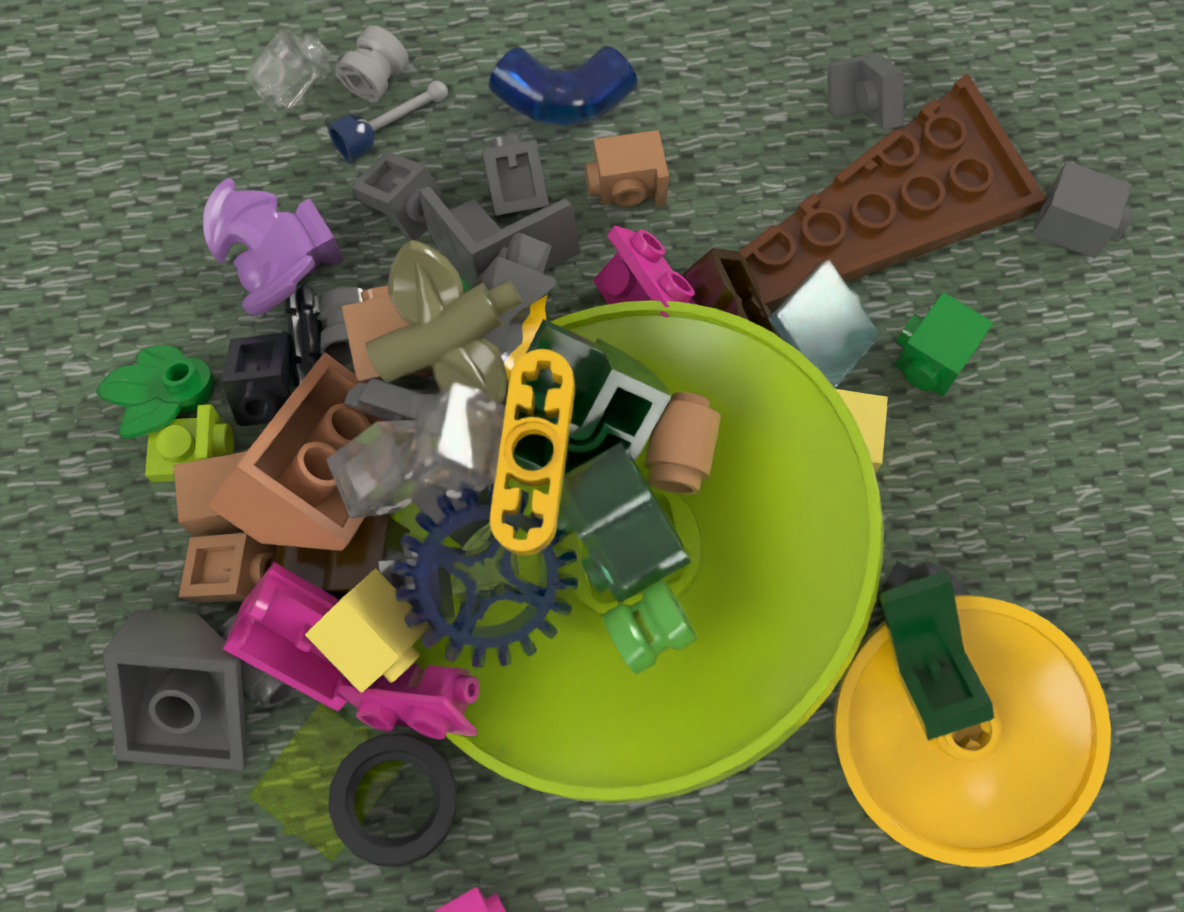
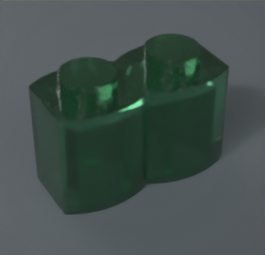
M622 440L564 474L557 526L565 536L576 532L585 545L589 555L582 558L581 563L589 580L600 595L610 590L620 604L691 563L688 550Z

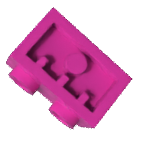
M614 226L607 236L616 248L617 253L593 280L608 305L651 300L661 301L664 307H670L667 301L696 304L692 299L694 289L683 276L673 271L663 257L666 253L665 248L657 238L642 229L638 230V232ZM659 312L664 317H669L668 313Z

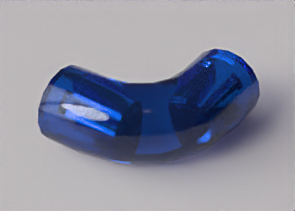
M610 46L601 47L582 65L566 71L551 69L539 62L524 48L516 47L507 52L498 61L491 73L488 86L490 91L509 107L534 121L569 125L594 120L616 107L636 89L638 80L630 62L618 50Z

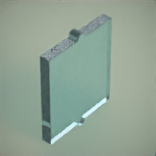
M829 260L820 263L769 317V320L784 341L796 348L813 363L834 388L838 386L880 336V333L858 303L859 296L857 293H851Z

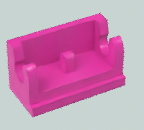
M274 562L242 602L223 650L336 711H339L348 701L337 690L340 685L353 686V684L305 636L340 600Z

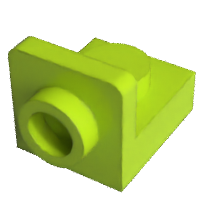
M212 404L198 405L197 418L175 419L169 426L148 434L145 476L151 482L175 481L173 465L233 454L234 435L231 425L223 421Z

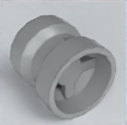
M371 25L366 27L358 37L356 42L357 49L345 53L336 64L335 70L342 84L350 92L371 103H375L387 91L389 77L399 76L407 66L409 57L404 46L395 36L379 26Z

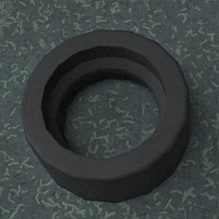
M382 734L360 743L341 761L330 784L328 812L337 837L355 856L377 866H407L428 857L446 839L456 816L457 784L448 761L431 743L410 734ZM388 760L406 761L418 766L429 778L434 792L433 810L427 823L415 835L401 841H383L369 835L359 824L354 809L355 792L362 777L374 766Z

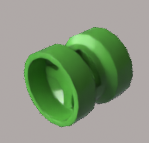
M664 579L645 589L642 600L630 606L621 603L602 614L606 628L615 646L636 675L655 665L658 654L668 648L681 650L698 640L684 609Z

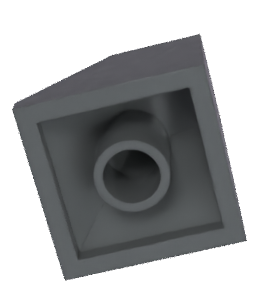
M135 609L103 650L116 760L245 770L248 757L241 659L223 650L226 641L198 614Z

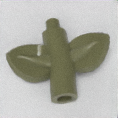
M415 240L408 241L401 247L393 261L389 273L388 292L390 301L402 319L411 325L381 335L366 343V350L372 365L386 383L432 366L440 392L448 399L457 403L458 406L481 413H492L502 410L507 389L506 369L497 346L483 336L504 324L502 313L522 303L516 287L509 279L490 290L483 283H480L463 293L460 276L444 255L426 244Z

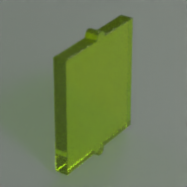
M320 703L248 797L284 824L283 833L285 835L293 836L297 834L333 862L345 844L337 837L328 812L330 784L341 761L360 743L370 740L368 738L369 730L364 726L356 729L323 703ZM388 760L374 766L362 777L355 792L354 803L359 824L363 822L404 766L402 762Z

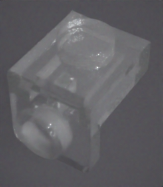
M280 28L244 75V78L268 107L281 115L288 113L317 76L332 84L339 79L335 68L328 62L331 53L321 42L307 33L303 38H300L283 28Z

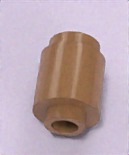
M685 392L672 394L671 400L668 401L650 434L644 466L649 469L647 480L649 485L672 493L694 495L700 492L701 482L709 479L721 415L709 408L710 401L707 398Z

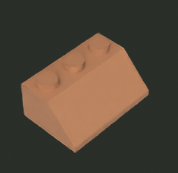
M324 352L207 504V507L261 544L342 551L352 539L417 435V431L343 405L347 392L359 382H366L357 381L354 373Z

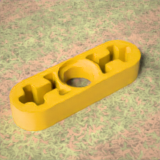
M544 349L526 353L515 363L511 371L490 513V525L494 536L505 549L518 555H532L542 551L551 543L555 536L575 394L574 378L569 363L558 353ZM543 369L551 370L553 381L562 384L561 389H549L545 404L547 418L559 416L557 425L537 417L518 420L519 412H524L530 416L534 415V393L532 387L524 384L526 380H537L540 370ZM529 434L543 435L554 446V454L550 463L536 471H528L519 467L515 463L513 456L517 442ZM510 479H514L527 486L550 484L548 494L533 490L532 511L535 517L544 519L542 528H531L529 530L527 540L516 539V532L513 527L505 524L507 515H517L519 513L522 501L520 488L508 489Z

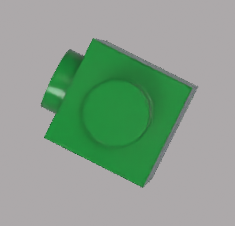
M943 292L924 319L914 314L900 333L895 343L904 349L894 366L903 371L906 380L914 387L923 391H934L944 397L994 322Z

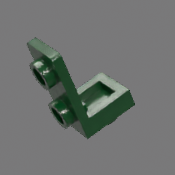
M940 572L884 591L880 595V601L898 677L927 740L929 741L995 719L992 701L964 651L954 588L947 573Z

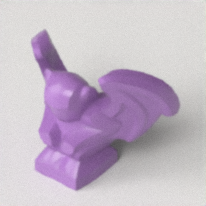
M228 178L217 185L208 198L204 208L203 232L211 254L219 263L224 262L230 248L235 243L241 242L248 247V250L239 254L233 262L234 266L237 267L241 285L250 292L242 301V306L248 315L252 317L259 316L277 306L293 294L296 290V284L307 275L313 274L320 263L335 266L344 261L333 234L310 198L298 205L295 214L276 212L277 199L274 194L257 190L236 191L235 182Z

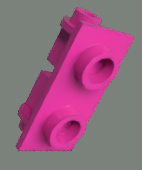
M412 664L392 683L382 674L362 693L353 686L340 685L337 690L358 709L356 717L364 724L377 730L390 732L394 726L410 727L425 736L435 739H444L447 733L476 736L478 732L464 717V713L468 704H472L477 700L480 684L475 676H471L470 672L465 668L427 665L424 672L418 664Z

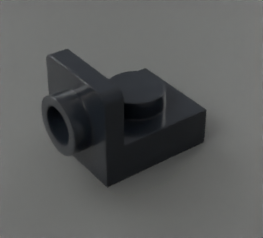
M288 332L230 339L221 383L235 421L239 426L270 423L291 396L288 382L292 360Z

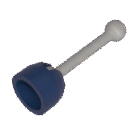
M433 81L428 85L426 92L370 122L354 114L343 116L328 124L330 138L347 163H352L365 156L372 149L374 131L430 101H444L448 95V89L443 82Z

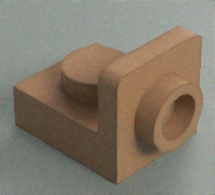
M246 533L190 537L179 598L194 603L244 601L272 566L276 545L261 544Z

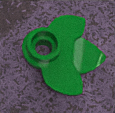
M155 345L139 351L136 365H126L111 371L97 387L96 394L106 402L126 407L119 427V435L123 439L136 438L157 432L169 426L179 412H192L198 409V405H205L213 395L214 376L205 361L193 357L185 358L180 349L174 346Z

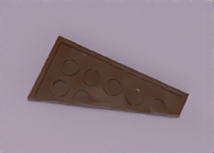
M967 73L954 83L951 91L938 101L933 99L920 109L918 116L901 130H893L838 173L832 184L817 195L815 193L811 194L799 204L796 212L778 226H770L739 252L751 267L758 281L762 301L772 311L1038 212L1047 198Z

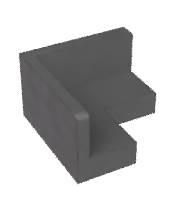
M430 186L418 191L431 239L469 286L492 263L503 247L509 248L511 239L516 233L525 234L552 246L544 272L580 253L574 207L567 199H562L500 229L475 198L449 210Z

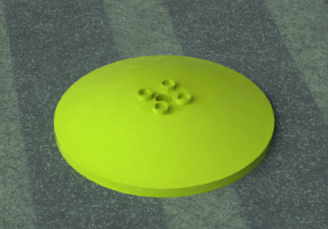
M659 300L630 301L597 306L550 321L588 340L596 342L597 338L622 350L654 372L665 384L671 396L673 393L685 392L707 398L710 401L709 408L718 412L721 415L710 476L709 479L701 482L698 494L672 493L657 489L647 483L649 469L644 466L649 442L648 438L640 454L624 473L619 469L600 481L576 484V490L562 487L556 533L551 543L542 551L532 555L514 554L500 544L494 536L492 529H490L469 552L464 549L465 561L450 567L456 631L446 637L419 638L412 645L420 653V656L413 664H418L424 672L427 665L465 668L470 672L471 676H475L480 684L479 696L474 703L468 704L464 713V717L478 730L476 736L447 733L446 737L475 761L507 779L551 795L576 801L609 804L648 802L683 795L715 784L748 768L779 747L805 724L831 694L850 665L865 634L878 593L883 564L884 524L880 491L872 460L858 424L841 395L824 374L801 352L771 331L745 318L715 308L685 302L667 301L670 307H665ZM659 312H666L669 314V317H664ZM418 435L395 481L387 510L393 514L392 519L410 530L409 541L424 538H440L441 548L462 547L443 533L404 494L444 452L451 442ZM469 448L475 454L479 451L477 449ZM510 479L509 486L511 488H520L522 501L519 513L517 515H507L505 524L513 527L516 532V539L527 540L529 530L531 528H542L544 519L535 517L532 511L533 490L548 494L550 484L527 486L514 479ZM633 537L645 538L647 541V551L644 557L633 565L620 564L618 552L621 545ZM664 579L684 609L698 640L681 650L668 648L658 654L655 665L636 675L615 646L606 628L602 614L621 603L630 606L642 600L645 589Z

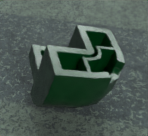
M543 319L526 353L541 349L554 351L565 358L572 369L575 394L562 487L576 490V484L600 481L619 469L624 473L642 451L671 395L665 384L654 372L622 350L597 338L596 342H593ZM543 369L540 370L537 380H526L524 384L532 387L534 393V415L530 416L524 412H519L518 420L537 417L557 425L559 416L547 418L545 404L549 389H561L562 384L553 381L551 370ZM510 375L507 379L506 397L502 410L494 412L489 432L490 459L498 462ZM526 435L517 442L514 448V461L525 470H540L550 463L554 454V446L543 435Z

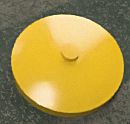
M955 595L964 651L992 701L995 719L928 741L899 680L886 622L884 621L860 644L850 665L841 678L834 708L835 744L840 765L856 799L868 816L894 840L914 852L943 863L971 867L998 866L1020 861L1049 848L1071 831L1087 813L1097 797L1109 763L1111 747L1109 711L1104 692L1094 670L1079 648L1060 629L1036 613L1016 604L983 596Z

